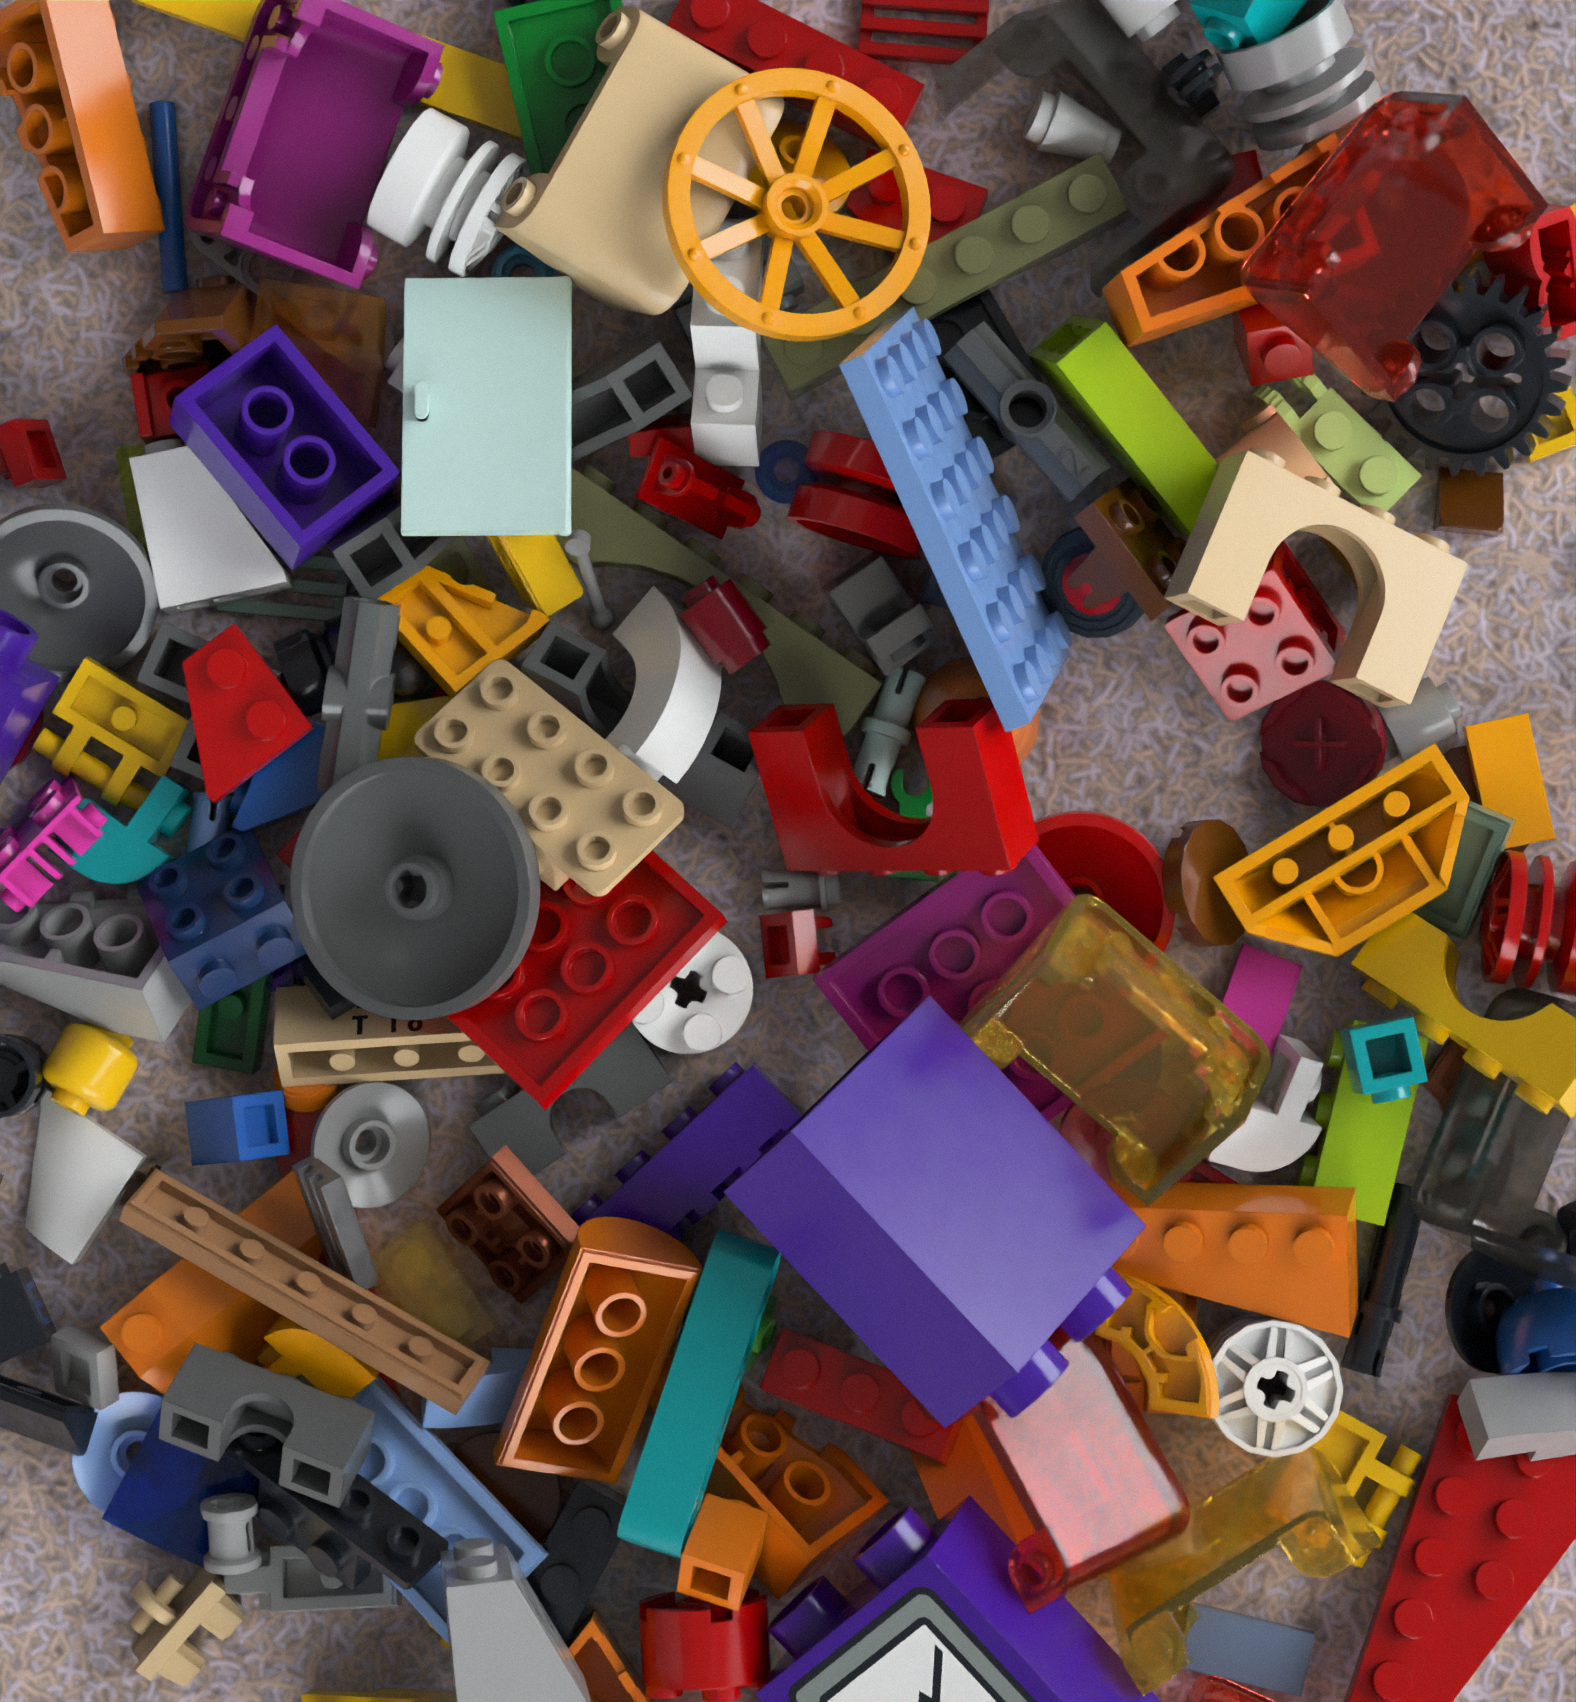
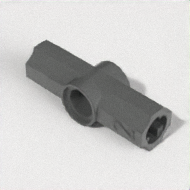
M985 321L970 330L942 357V361L997 422V427L1001 434L1023 451L1068 504L1111 467V464L1059 407L1051 389L1042 382L1037 381ZM1023 397L1034 399L1043 410V421L1039 425L1030 428L1017 425L1009 414V405L1014 400Z
M346 596L344 598L335 664H330L323 696L321 720L326 721L323 745L320 751L316 790L327 792L329 788L352 771L378 761L382 730L387 731L395 689L396 674L391 673L401 618L400 604L366 597Z

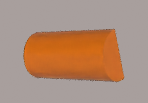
M597 1217L585 1221L579 1227L494 1447L496 1465L617 1484L703 1270L700 1262L690 1249L679 1240L655 1227L626 1218Z

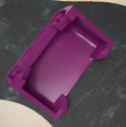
M261 0L252 18L189 198L185 216L186 227L208 238L347 288L359 289L362 280L367 279L372 273L379 254L378 245L373 243L372 229L363 225L404 106H413L423 97L426 99L430 98L440 83L443 66L439 60L444 45L341 0Z

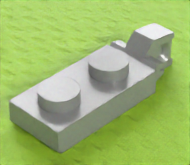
M294 1545L270 1546V1550L261 1551L262 1564L257 1569L242 1574L224 1575L226 1595H259V1610L298 1612L402 1606V1594L374 1566L371 1565L370 1575L352 1590L336 1577H327L319 1572L311 1563L309 1557Z

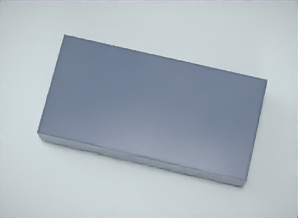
M1189 1601L1174 1664L1176 1667L1301 1697L1316 1634L1310 1630Z

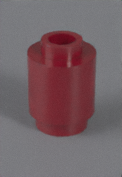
M712 575L682 597L689 609L680 614V618L714 665L721 662L730 675L772 645L763 633L768 627L732 578L721 585L715 576Z

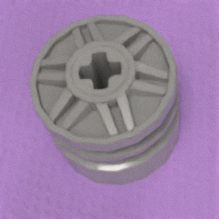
M1308 0L1278 37L1245 49L1238 48L1234 51L1223 50L1214 45L1216 56L1232 90L1241 92L1254 90L1248 95L1241 107L1246 121L1255 123L1252 126V133L1259 149L1270 152L1284 150L1318 139L1359 117L1376 102L1382 93L1373 71L1365 70L1369 63L1364 50L1355 47L1341 49L1355 33L1341 0Z

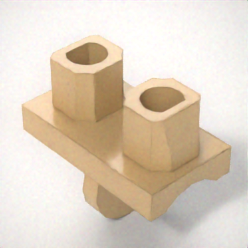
M203 1564L186 1585L176 1575L170 1573L158 1588L143 1580H140L134 1586L131 1594L141 1608L128 1623L136 1632L142 1634L132 1647V1652L139 1661L135 1665V1671L148 1681H151L159 1673L164 1678L182 1687H186L201 1670L205 1662L204 1652L190 1643L187 1638L201 1624L223 1641L233 1633L245 1617L240 1603L232 1594L226 1595L222 1575L207 1572Z

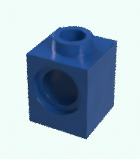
M283 1090L184 1102L192 1166L240 1162L290 1154Z

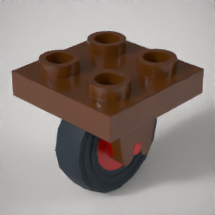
M1131 477L1076 514L1074 518L1080 526L1064 533L1046 552L1041 567L1046 581V589L1041 590V596L1049 613L1058 611L1063 616L1069 631L1085 638L1112 637L1132 627L1144 613L1152 621L1174 605V603L1164 599V595L1187 541L1181 537L1175 538L1160 518L1162 516V509L1158 501L1148 489L1140 485L1136 486Z

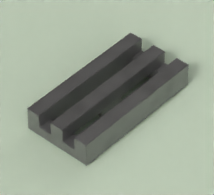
M312 1155L292 1166L329 1268L366 1290L377 1285L379 1277L343 1177Z

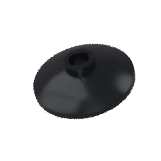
M1489 1244L1479 1246L1470 1251L1455 1268L1446 1293L1445 1318L1451 1342L1459 1356L1469 1366L1484 1373L1499 1374L1495 1354V1334L1502 1314L1513 1301L1528 1295V1285L1538 1280L1534 1269L1527 1259L1509 1246Z

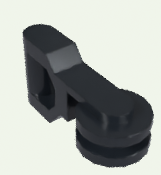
M1208 49L1201 51L1191 59L1180 53L1161 68V75L1198 123H1201L1217 111L1220 106V101L1214 91L1217 85L1215 79L1222 73L1223 68L1219 63L1209 68L1206 66V63L1213 56Z

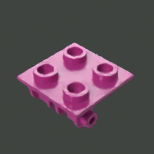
M72 774L68 778L66 777L60 784L54 778L48 780L27 803V807L33 812L16 829L9 824L0 829V883L6 887L0 893V898L17 913L25 905L32 908L54 885L52 880L27 859L29 856L57 880L63 876L61 870L38 849L43 842L69 865L73 866L77 862L76 858L51 835L53 832L80 856L104 834L101 827L109 819L91 802L82 810L77 806L82 798L76 779Z

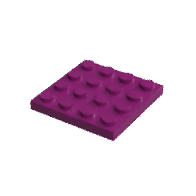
M1036 844L1018 862V866L1008 873L998 876H985L980 871L952 872L821 968L818 973H814L813 976L815 984L868 1051L930 995L1048 1121L1175 1032V1024Z

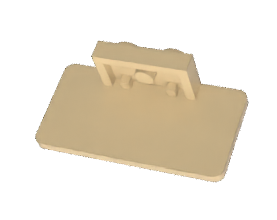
M503 659L491 662L421 727L414 736L416 750L422 756L458 763L475 771L501 791L521 817L530 835L538 861L540 879L554 891H557L571 878L593 896L606 895L684 818V806L681 800L510 662Z

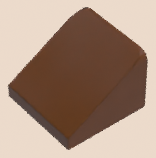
M1439 467L1433 531L1492 537L1502 534L1504 524L1503 473L1486 471L1483 476H1478L1475 470L1461 469L1456 477L1451 476L1449 468Z

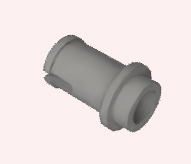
M762 870V884L765 885V889H762L764 910L821 905L822 911H829L830 905L842 903L840 873L822 877L821 875H815L814 871Z

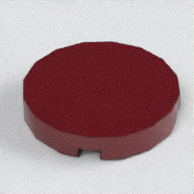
M1329 680L1315 681L1274 701L1262 719L1259 734L1262 735V752H1259L1262 768L1274 788L1294 803L1320 808L1333 805L1376 779L1383 768L1387 747L1383 719L1374 705Z

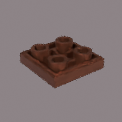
M506 1145L436 1209L437 1213L446 1221L447 1229L453 1238L461 1244L467 1245L489 1269L493 1282L501 1290L510 1293L520 1304L525 1302L564 1268L579 1229L577 1223Z

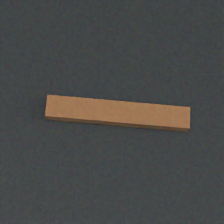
M157 1168L123 1207L119 1221L454 1415H457L485 1375L490 1363L488 1359Z

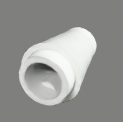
M1043 90L1040 91L1033 103L1023 130V138L1034 142L1035 150L1083 160L1100 152L1106 165L1111 162L1122 135V129L1112 126L1111 123L1060 90L1055 95Z

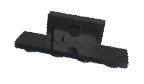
M260 1432L243 1434L235 1438L224 1452L259 1479L258 1513L256 1517L260 1519L264 1528L275 1538L280 1540L287 1539L304 1552L314 1567L323 1575L336 1577L352 1590L370 1575L371 1565L401 1588L409 1590L441 1560L440 1552L448 1550L449 1543L445 1538L360 1474H357L339 1508L280 1486L279 1477L284 1444L270 1434Z

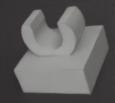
M68 1325L50 1335L55 1392L98 1410H103L119 1401L118 1380L126 1374L127 1364L116 1360V1347L100 1328L90 1334Z

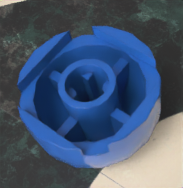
M1551 1277L1534 1281L1528 1285L1529 1294L1513 1301L1499 1320L1495 1334V1354L1500 1376L1541 1372H1576V1287H1567L1566 1279L1562 1277Z

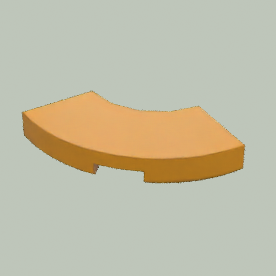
M1117 1272L1133 1290L1119 1308L1096 1328L1095 1335L1118 1343L1137 1361L1147 1382L1149 1409L1210 1419L1217 1418L1219 1394L1214 1364L1209 1349L1192 1319L1178 1303L1155 1285Z

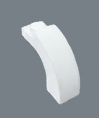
M653 585L613 632L614 637L626 648L634 660L636 683L631 702L624 716L605 740L656 781L664 775L677 784L697 757L712 726L720 698L721 663L714 665L679 615L686 610Z

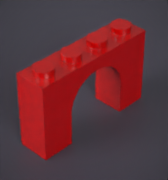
M991 699L944 700L915 728L933 795L932 817L912 818L892 812L875 801L865 791L851 767L834 703L778 705L752 728L748 735L787 871H814L815 875H821L822 877L836 875L843 871H868L872 876H886L898 871H924L928 876H942L953 871H980L985 876H998L1015 869L1018 866V862L1039 841L1012 732H1005Z

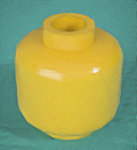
M86 1022V1024H68L62 1031L42 1067L45 1080L55 1088L50 1099L81 1117L85 1116L89 1107L98 1111L113 1110L138 1069L137 1056L131 1050L134 1040L128 1035L111 1032L89 1022Z

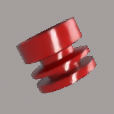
M1512 850L1503 852L1492 882L1486 891L1480 919L1481 974L1485 983L1505 984L1513 970V980L1516 988L1528 989L1533 985L1542 963H1546L1547 982L1551 993L1576 997V861L1569 863L1559 886L1555 887L1553 864L1549 856L1538 855L1534 857L1528 869L1524 852Z

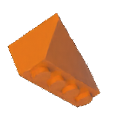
M16 0L0 10L1 96H12L20 114L22 123L16 128L17 135L24 151H31L36 154L43 170L37 182L67 252L124 250L132 248L165 231L161 202L156 194L146 153V141L141 133L131 92V80L126 72L116 32V20L111 11L109 0Z

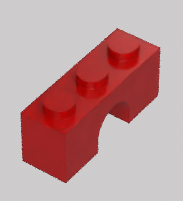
M784 1327L759 1386L769 1396L824 1418L840 1421L874 1435L889 1444L944 1466L947 1465L967 1414L966 1412L948 1427L944 1428L891 1370Z

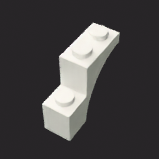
M725 218L717 233L748 219ZM765 235L711 259L719 272L733 286L757 302L759 301L762 287ZM693 287L690 328L695 362L691 415L694 454L714 465L759 467L763 423L761 335L743 328L726 318L713 308Z

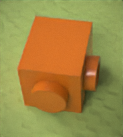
M706 1493L682 1552L676 1592L739 1612L762 1552L769 1513L753 1508L741 1500L725 1499Z

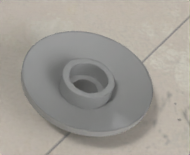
M382 1081L362 1082L340 1092L324 1108L313 1131L311 1155L321 1160L343 1177L353 1207L377 1208L399 1199L416 1183L428 1159L430 1129L421 1105L406 1090ZM366 1130L368 1142L365 1147L356 1151V1140L359 1134Z

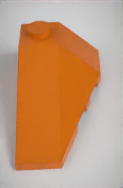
M676 1344L671 1347L649 1402L654 1413L656 1412L675 1355L673 1350ZM741 1383L703 1497L705 1498L706 1493L725 1499H737L749 1504L753 1508L769 1513L763 1548L754 1574L779 1600L818 1571L882 1511L890 1501L845 1452L828 1442L820 1453L790 1432L796 1419L779 1408L775 1415L771 1417L762 1414L744 1401L745 1390Z

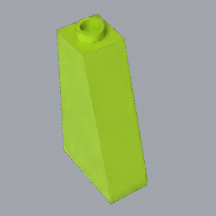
M1073 314L1027 353L1030 360L1137 485L1143 486L1150 491L1158 501L1163 515L1181 535L1189 537L1219 464L1107 322Z

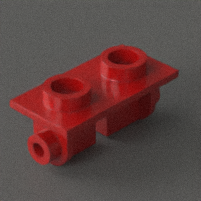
M657 438L635 494L636 498L722 540L727 527L735 529L752 527L759 521L761 516V508L756 497L742 490L745 480L663 438Z

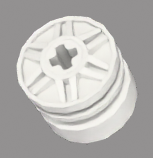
M429 108L412 124L388 163L372 199L367 224L369 228L404 247L414 243L427 227L431 228L426 251L427 259L437 265L452 250L448 266L449 271L460 278H468L482 263L486 255L494 250L504 234L493 227L503 211L501 208L502 198L508 187L520 177L526 178L528 163L527 160L512 152L497 166L500 147L491 140L484 143L468 161L465 160L464 157L470 135L468 128L437 110Z
M1254 1312L1234 1317L1215 1330L1206 1345L1215 1368L1219 1394L1218 1417L1211 1419L1226 1438L1249 1453L1276 1458L1301 1453L1326 1435L1339 1415L1343 1384L1338 1361L1320 1337L1303 1325ZM1278 1370L1280 1371L1279 1379L1287 1385L1286 1392L1283 1396L1272 1394L1268 1402H1264L1265 1394L1257 1387L1258 1381L1261 1377L1272 1379Z

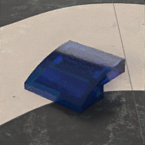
M160 1408L102 1519L158 1548L204 1568L203 1557L209 1551L207 1520H204L201 1515L200 1503L211 1496L229 1493L250 1494L255 1496L258 1502L259 1479L225 1453L217 1462L160 1440Z

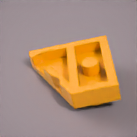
M427 565L415 575L377 598L401 605V618L397 639L451 699L491 662L498 659L509 661L541 636L550 621L540 611L533 609L531 614L515 609L496 601V593L474 584L463 585L457 583L449 574Z

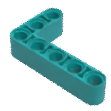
M722 1229L717 1231L623 1508L617 1537L631 1544L681 1560L682 1552L701 1508L711 1471L778 1271L782 1254L774 1246Z

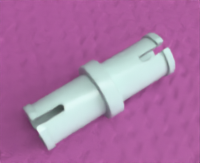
M899 667L885 677L872 717H865L860 730L866 734L853 768L856 778L864 789L866 788L871 771L874 769L867 791H870V796L882 799L886 796V789L901 746L907 747L909 745L912 733L907 729L922 686L926 682L924 676L909 670L902 692L898 694L905 673H902V667Z

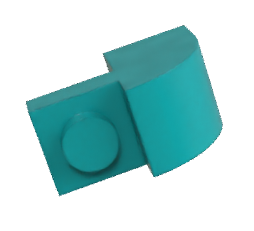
M163 774L129 823H126L97 801L84 797L78 805L81 810L91 802L109 819L101 827L104 834L82 856L76 853L58 835L56 839L77 860L73 866H69L85 877L98 882L116 885L138 884L140 879L152 874L158 867L177 859L156 843L162 835L171 840L183 827L192 812V808L185 804L193 791L173 777ZM50 847L47 849L50 853H52L57 858L65 862Z

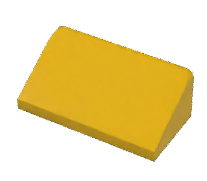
M555 535L486 536L521 601L532 610L540 611L549 617L583 594V587Z

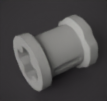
M246 1493L214 1495L204 1499L200 1503V1511L203 1519L207 1520L209 1551L203 1557L204 1569L207 1572L218 1575H236L257 1569L262 1564L261 1550L254 1547L253 1516L258 1513V1502L255 1496Z

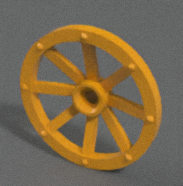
M803 68L767 69L738 78L720 88L691 115L680 130L671 148L663 177L662 209L665 229L671 249L689 282L713 308L726 318L743 328L771 338L787 341H818L838 337L862 327L890 307L905 291L921 264L927 246L931 218L930 194L922 162L913 143L895 117L875 98L854 84L824 72ZM783 96L815 101L791 173L785 174L756 105V100ZM837 109L858 123L874 139L882 151L819 184L817 180L812 178L834 110ZM733 110L766 189L697 156L705 137L712 127ZM893 170L902 204L901 230L828 211L829 202ZM691 179L757 210V216L700 241L691 211ZM785 201L792 204V209L795 211L796 216L799 217V220H791L784 215L782 204ZM816 232L892 251L896 254L880 283L867 296L860 299ZM767 234L772 240L759 301L757 302L733 286L719 272L711 259ZM793 244L797 245L838 306V310L817 314H799L779 310Z

